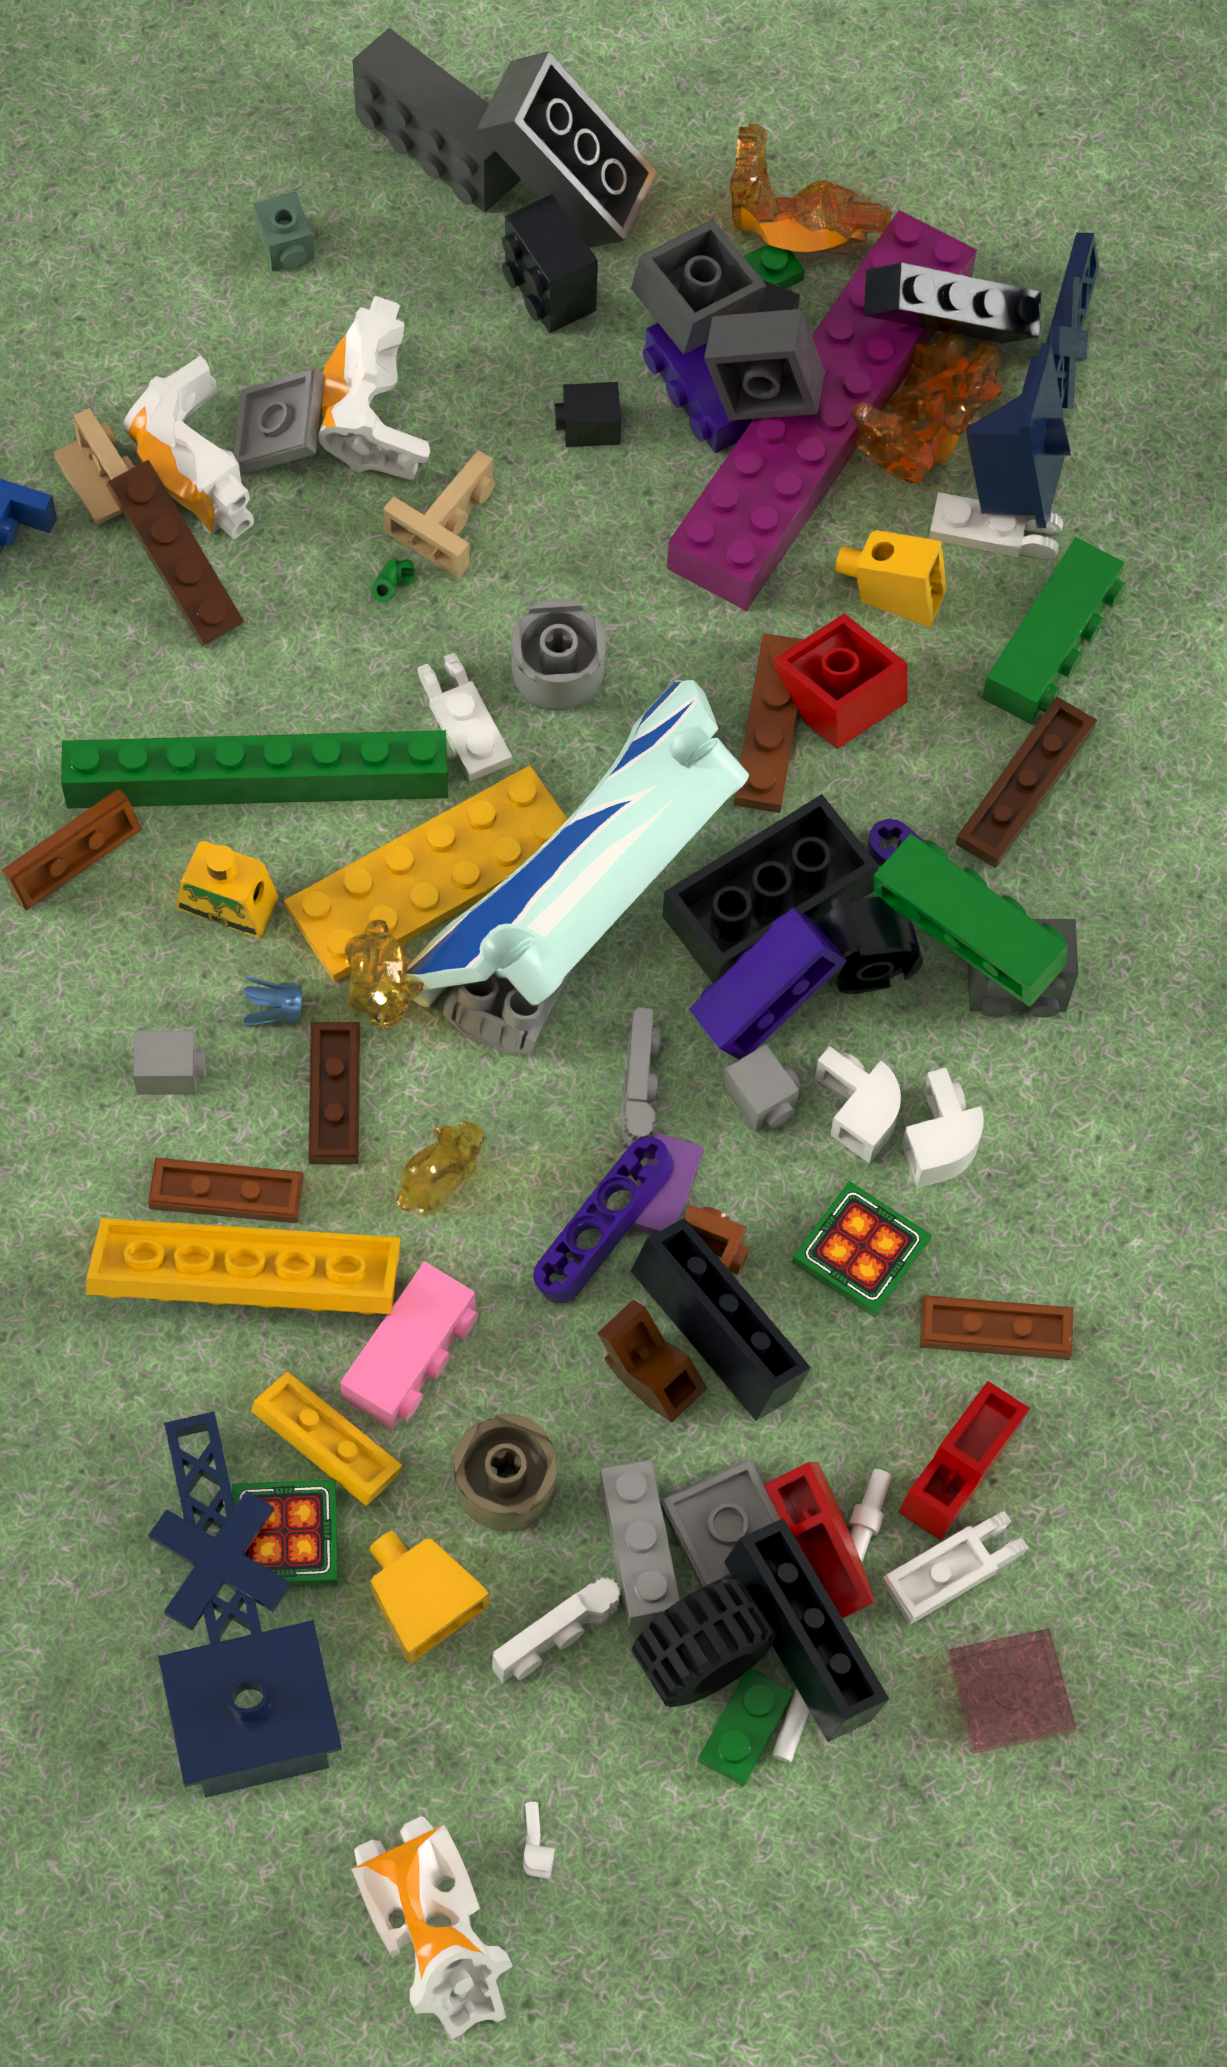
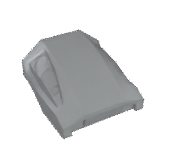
M570 972L564 977L560 986L548 998L537 1005H530L507 978H498L494 973L486 981L454 985L445 1003L443 1016L463 1036L507 1054L532 1053Z

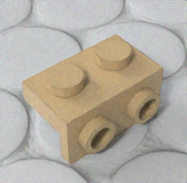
M88 408L73 415L77 441L56 450L54 457L93 522L99 525L122 514L121 509L106 486L108 481L132 469L134 465L127 455L120 457L115 449L117 442L106 421L99 423L91 409Z

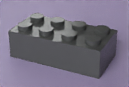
M388 28L352 60L355 112L360 122L368 129L375 128L381 132L399 153H408L421 164L423 170L431 178L436 180L440 178L448 184L463 203L467 205L472 203L485 213L521 181L519 175L476 130L489 104L392 29Z
M549 51L510 62L476 129L540 199L553 194L589 248L625 241L657 174L654 167Z

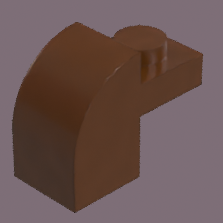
M632 1300L597 1333L609 1353L604 1359L615 1375L650 1409L671 1423L707 1390L689 1355L663 1339L646 1307L637 1301Z

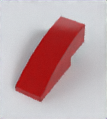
M987 1381L942 1441L933 1459L910 1488L898 1513L939 1540H942L1027 1416L1030 1408Z
M807 1462L764 1484L780 1519L784 1518L842 1619L874 1604L875 1600L858 1551L819 1463Z

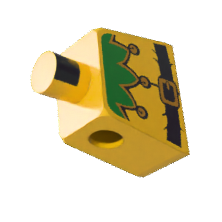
M200 841L182 877L176 909L261 939L279 900V895L265 864L260 860L235 852L225 845H215L207 841Z

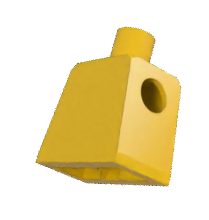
M875 530L870 533L863 551L842 546L836 559V573L857 578L859 596L863 603L931 628L947 591L941 541Z
M389 1531L370 1546L369 1551L383 1568L382 1571L370 1580L372 1595L405 1659L410 1665L489 1607V1593L484 1586L432 1539H424L408 1550L396 1533Z

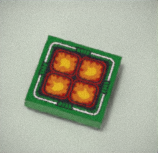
M848 1181L793 1256L792 1263L875 1318L927 1247L932 1235L851 1181Z
M336 1480L232 1484L235 1507L246 1491L274 1507V1512L246 1551L245 1556L291 1583L290 1587L338 1585Z

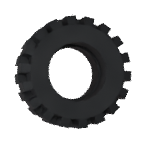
M729 1579L707 1585L670 1606L645 1627L635 1641L631 1652L664 1704L669 1707H677L704 1699L742 1676L763 1658L775 1641L777 1634L743 1581L740 1579Z

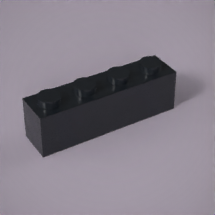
M902 262L866 270L864 316L998 343H1009L1039 337L1040 291Z
M683 1218L647 1238L631 1269V1273L755 1421L792 1400L810 1371V1365L687 1220Z
M784 1518L741 1537L724 1563L733 1579L743 1581L776 1632V1639L772 1646L827 1742L871 1722L889 1700V1697Z

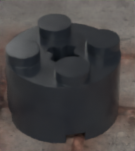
M854 895L837 897L829 903L830 911L817 922L847 960L827 980L831 987L834 983L838 984L839 992L860 994L891 987L889 978L903 973L904 980L916 974L923 964V957L914 924L893 910L879 896L857 899Z

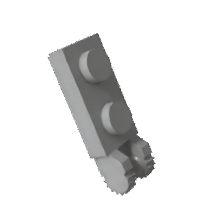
M636 1007L627 1029L620 1143H623V1148H628L634 1141L640 1138L650 1137L654 1129L656 1112L647 1103V1101L654 1102L657 1088V1073L649 1072L650 1056L658 1055L661 1034L660 1027L652 1026L654 1009Z

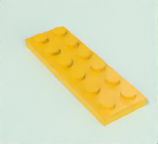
M531 765L285 899L284 906L333 982H336L476 904L529 859L568 819Z
M101 1218L86 1277V1294L109 1298L156 1299L164 1302L176 1300L207 1302L213 1305L238 1304L254 1305L262 1308L285 1307L309 1309L312 1311H347L367 1315L375 1313L392 1314L401 1237Z

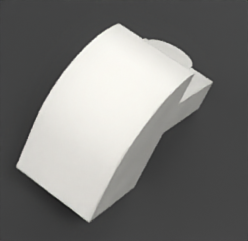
M829 1046L818 1059L815 1079L846 1101L833 1118L830 1135L870 1164L894 1132L901 1103L898 1081L894 1073L883 1061H880L871 1073L868 1074L865 1072L862 1063L854 1056L845 1052L840 1054Z
M946 1067L927 1073L923 1091L933 1119L905 1128L902 1147L917 1188L946 1181L962 1173L974 1159L983 1131L984 1117L981 1106L966 1110V1101L959 1082L952 1083Z

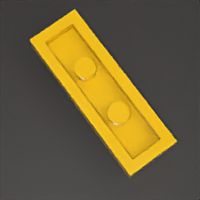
M288 1371L254 1400L251 1409L253 1414L332 1479L336 1480L338 1484L365 1506H368L399 1476L403 1466Z

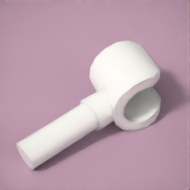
M527 1802L525 1804L527 1837L523 1870L529 1876L549 1879L555 1848L539 1845L541 1838L539 1806L537 1802Z

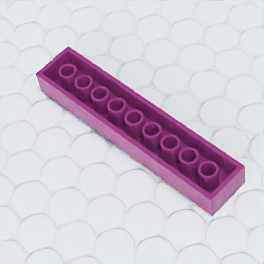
M898 210L812 334L825 371L818 414L752 420L670 538L667 557L668 570L745 611L748 610L937 332V330L864 316L866 270L902 262L972 277L977 249Z

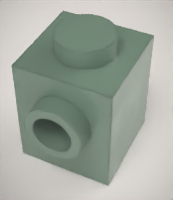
M296 192L253 204L256 231L272 271L282 268L295 269L302 266L305 262L315 259L313 234Z

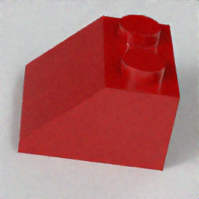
M845 613L773 659L774 667L805 723L836 749L908 702V663Z

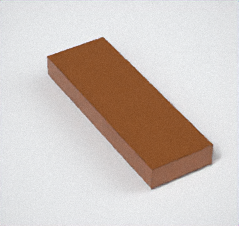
M117 789L1 871L16 901L25 910H28L142 830V827L127 796Z
M155 1157L148 1206L149 1209L298 1224L304 1174L301 1171Z
M923 1295L919 1348L1070 1360L1072 1356L1074 1307Z

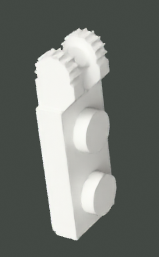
M938 492L929 539L1019 557L1020 554L1048 560L1056 558L1059 543H1056V540L1054 541L1052 538L1036 534L1023 537L1024 530L1057 535V533L1062 531L1064 522L1061 516L1051 512L1046 528H1037L1035 516L982 514L979 500Z
M451 653L444 656L445 669L456 688L442 693L436 674L429 664L417 667L419 678L430 700V708L441 729L446 730V739L468 781L471 782L512 765V755L473 681H468L465 669L457 655Z
M1005 1511L987 1519L974 1528L971 1526L964 1528L883 1577V1585L909 1625L997 1573L998 1569L1016 1560L1029 1549L1023 1538L1009 1542L991 1555H989L982 1544L988 1538L1003 1532L1011 1523Z
M601 1577L600 1580L596 1579L595 1584L590 1583L495 1650L492 1657V1670L500 1681L504 1683L513 1675L518 1680L527 1677L542 1664L543 1660L540 1656L555 1645L560 1650H563L578 1640L585 1632L582 1625L585 1623L601 1625L609 1619V1615L613 1616L614 1612H617L619 1598L621 1597V1593H619L621 1588L618 1587V1582L615 1583L614 1579L611 1580L608 1577Z

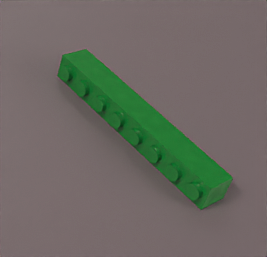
M446 730L62 740L61 785L67 809L91 808L117 789L127 796L132 807L448 798Z

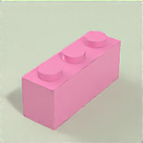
M424 1261L393 1305L392 1314H387L341 1380L342 1399L392 1430L401 1417L405 1420L410 1419L422 1400L423 1394L419 1392L429 1376L437 1379L446 1367L451 1356L447 1349L456 1336L464 1339L474 1326L478 1318V1312L474 1311L476 1309L475 1292Z

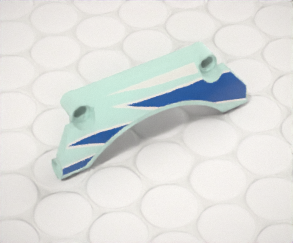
M675 680L635 722L627 742L611 768L569 819L509 877L442 929L402 971L396 980L399 987L408 997L420 1006L428 1008L448 986L486 981L494 973L498 978H507L530 1005H537L544 1001L560 986L570 970L721 805L744 785L749 777V773L718 738L710 739L719 728L705 692L694 680Z

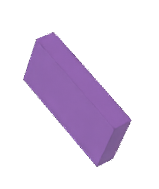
M656 1133L655 1138L660 1139L669 1150L674 1161V1169L668 1181L631 1226L632 1229L654 1235L681 1219L704 1147ZM656 1157L652 1160L647 1159L646 1165L654 1167L659 1161Z

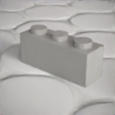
M651 1459L601 1468L600 1491L629 1633L643 1631L658 1615L680 1600Z

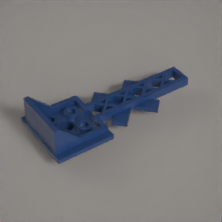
M1076 232L1047 341L1042 343L1039 356L1031 357L1021 395L968 426L966 435L982 514L1035 516L1037 528H1046L1064 458L1065 456H1071L1062 408L1074 409L1076 359H1087L1088 331L1082 329L1099 269L1094 233Z
M215 1412L165 1422L164 1426L184 1519L166 1509L148 1536L150 1540L194 1565L193 1570L164 1610V1614L191 1631L204 1614L210 1642L208 1645L158 1656L184 1787L201 1784L206 1798L328 1769L327 1754L341 1751L342 1746L314 1620L262 1632L256 1603L274 1612L290 1588L291 1583L245 1556L246 1551L274 1512V1507L248 1491L245 1492L235 1507ZM208 1431L210 1443L199 1459L180 1449L178 1437ZM213 1459L215 1462L216 1470L209 1466ZM184 1466L191 1469L187 1476ZM202 1476L220 1486L219 1492L209 1506L190 1496L191 1491ZM223 1507L225 1508L226 1517L219 1513ZM194 1513L201 1517L197 1524L195 1522ZM211 1524L220 1528L215 1537L206 1533ZM224 1584L237 1591L229 1603L216 1596ZM244 1602L247 1614L239 1610ZM214 1609L222 1613L217 1621ZM232 1620L251 1631V1635L220 1641V1637ZM254 1689L263 1695L261 1702L252 1708L244 1709L234 1704L236 1697L245 1690Z

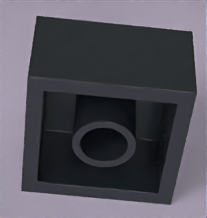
M553 194L506 215L505 236L502 237V245L505 251V262L502 263V271L508 284L512 288L519 287L525 296V306L534 321L541 320L549 333H552L595 312L597 308L598 260Z

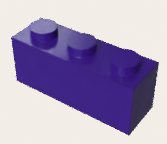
M659 323L646 328L645 349L642 351L644 361L653 374L659 373L666 382L667 394L674 406L677 408L682 406L690 417V426L696 438L701 442L706 440L714 453L737 443L753 419L728 420L704 359L707 343L683 355Z
M792 907L785 915L780 916L772 923L769 931L752 948L741 953L736 959L735 964L717 982L709 985L702 992L700 999L689 1010L719 1049L740 1060L755 1051L847 960L814 920Z

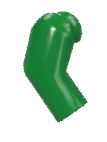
M397 557L387 560L378 577L371 585V595L373 598L380 602L388 601L397 592L398 584H412L414 582V563L409 559L398 561Z

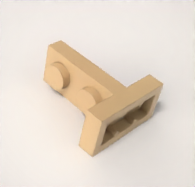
M477 450L424 515L393 496L383 508L384 532L459 579L470 566L469 543L457 535L464 528L468 520V512L477 502L483 504L495 487L493 459Z

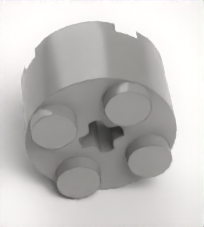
M565 599L542 601L531 607L529 613L520 622L518 620L514 626L511 637L512 677L516 687L523 694L527 703L549 709H568L590 702L595 698L605 675L606 634L601 621L595 615L593 617L582 610V605Z

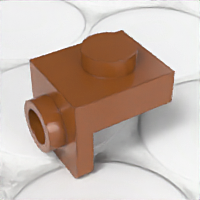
M690 1204L684 1218L715 1255L721 1257L720 1261L730 1272L739 1275L750 1250V1247L743 1245L746 1226L729 1220V1217L718 1209L712 1207H703L701 1209Z

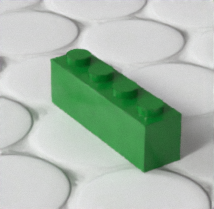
M1075 537L989 672L982 699L1029 724H1032L1040 710L1046 712L1059 694L1060 688L1056 684L1061 676L1064 675L1069 678L1076 669L1082 653L1077 651L1084 640L1091 643L1100 630L1104 620L1100 613L1105 605L1113 608L1119 600L1126 585L1125 582L1120 580L1125 562Z
M910 833L873 875L875 897L879 896L893 910L1029 1007L1032 1006L1067 965V943H1065V938L1056 928L1048 923L1038 924L1026 915L1025 909L1019 902L1008 895H1003L1002 897L997 895L987 887L985 880L977 872L967 867L962 870L948 860L945 851L930 840L923 842Z

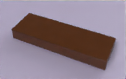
M311 1022L309 1164H359L360 1022Z

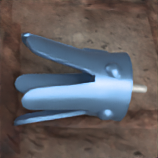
M246 975L247 980L270 988L248 986L244 990L245 998L256 1005L269 1006L276 1009L247 1014L243 1019L244 1026L280 1020L286 1021L289 1024L301 1023V1007H316L317 1005L316 1002H302V985H297V983H279L277 985Z

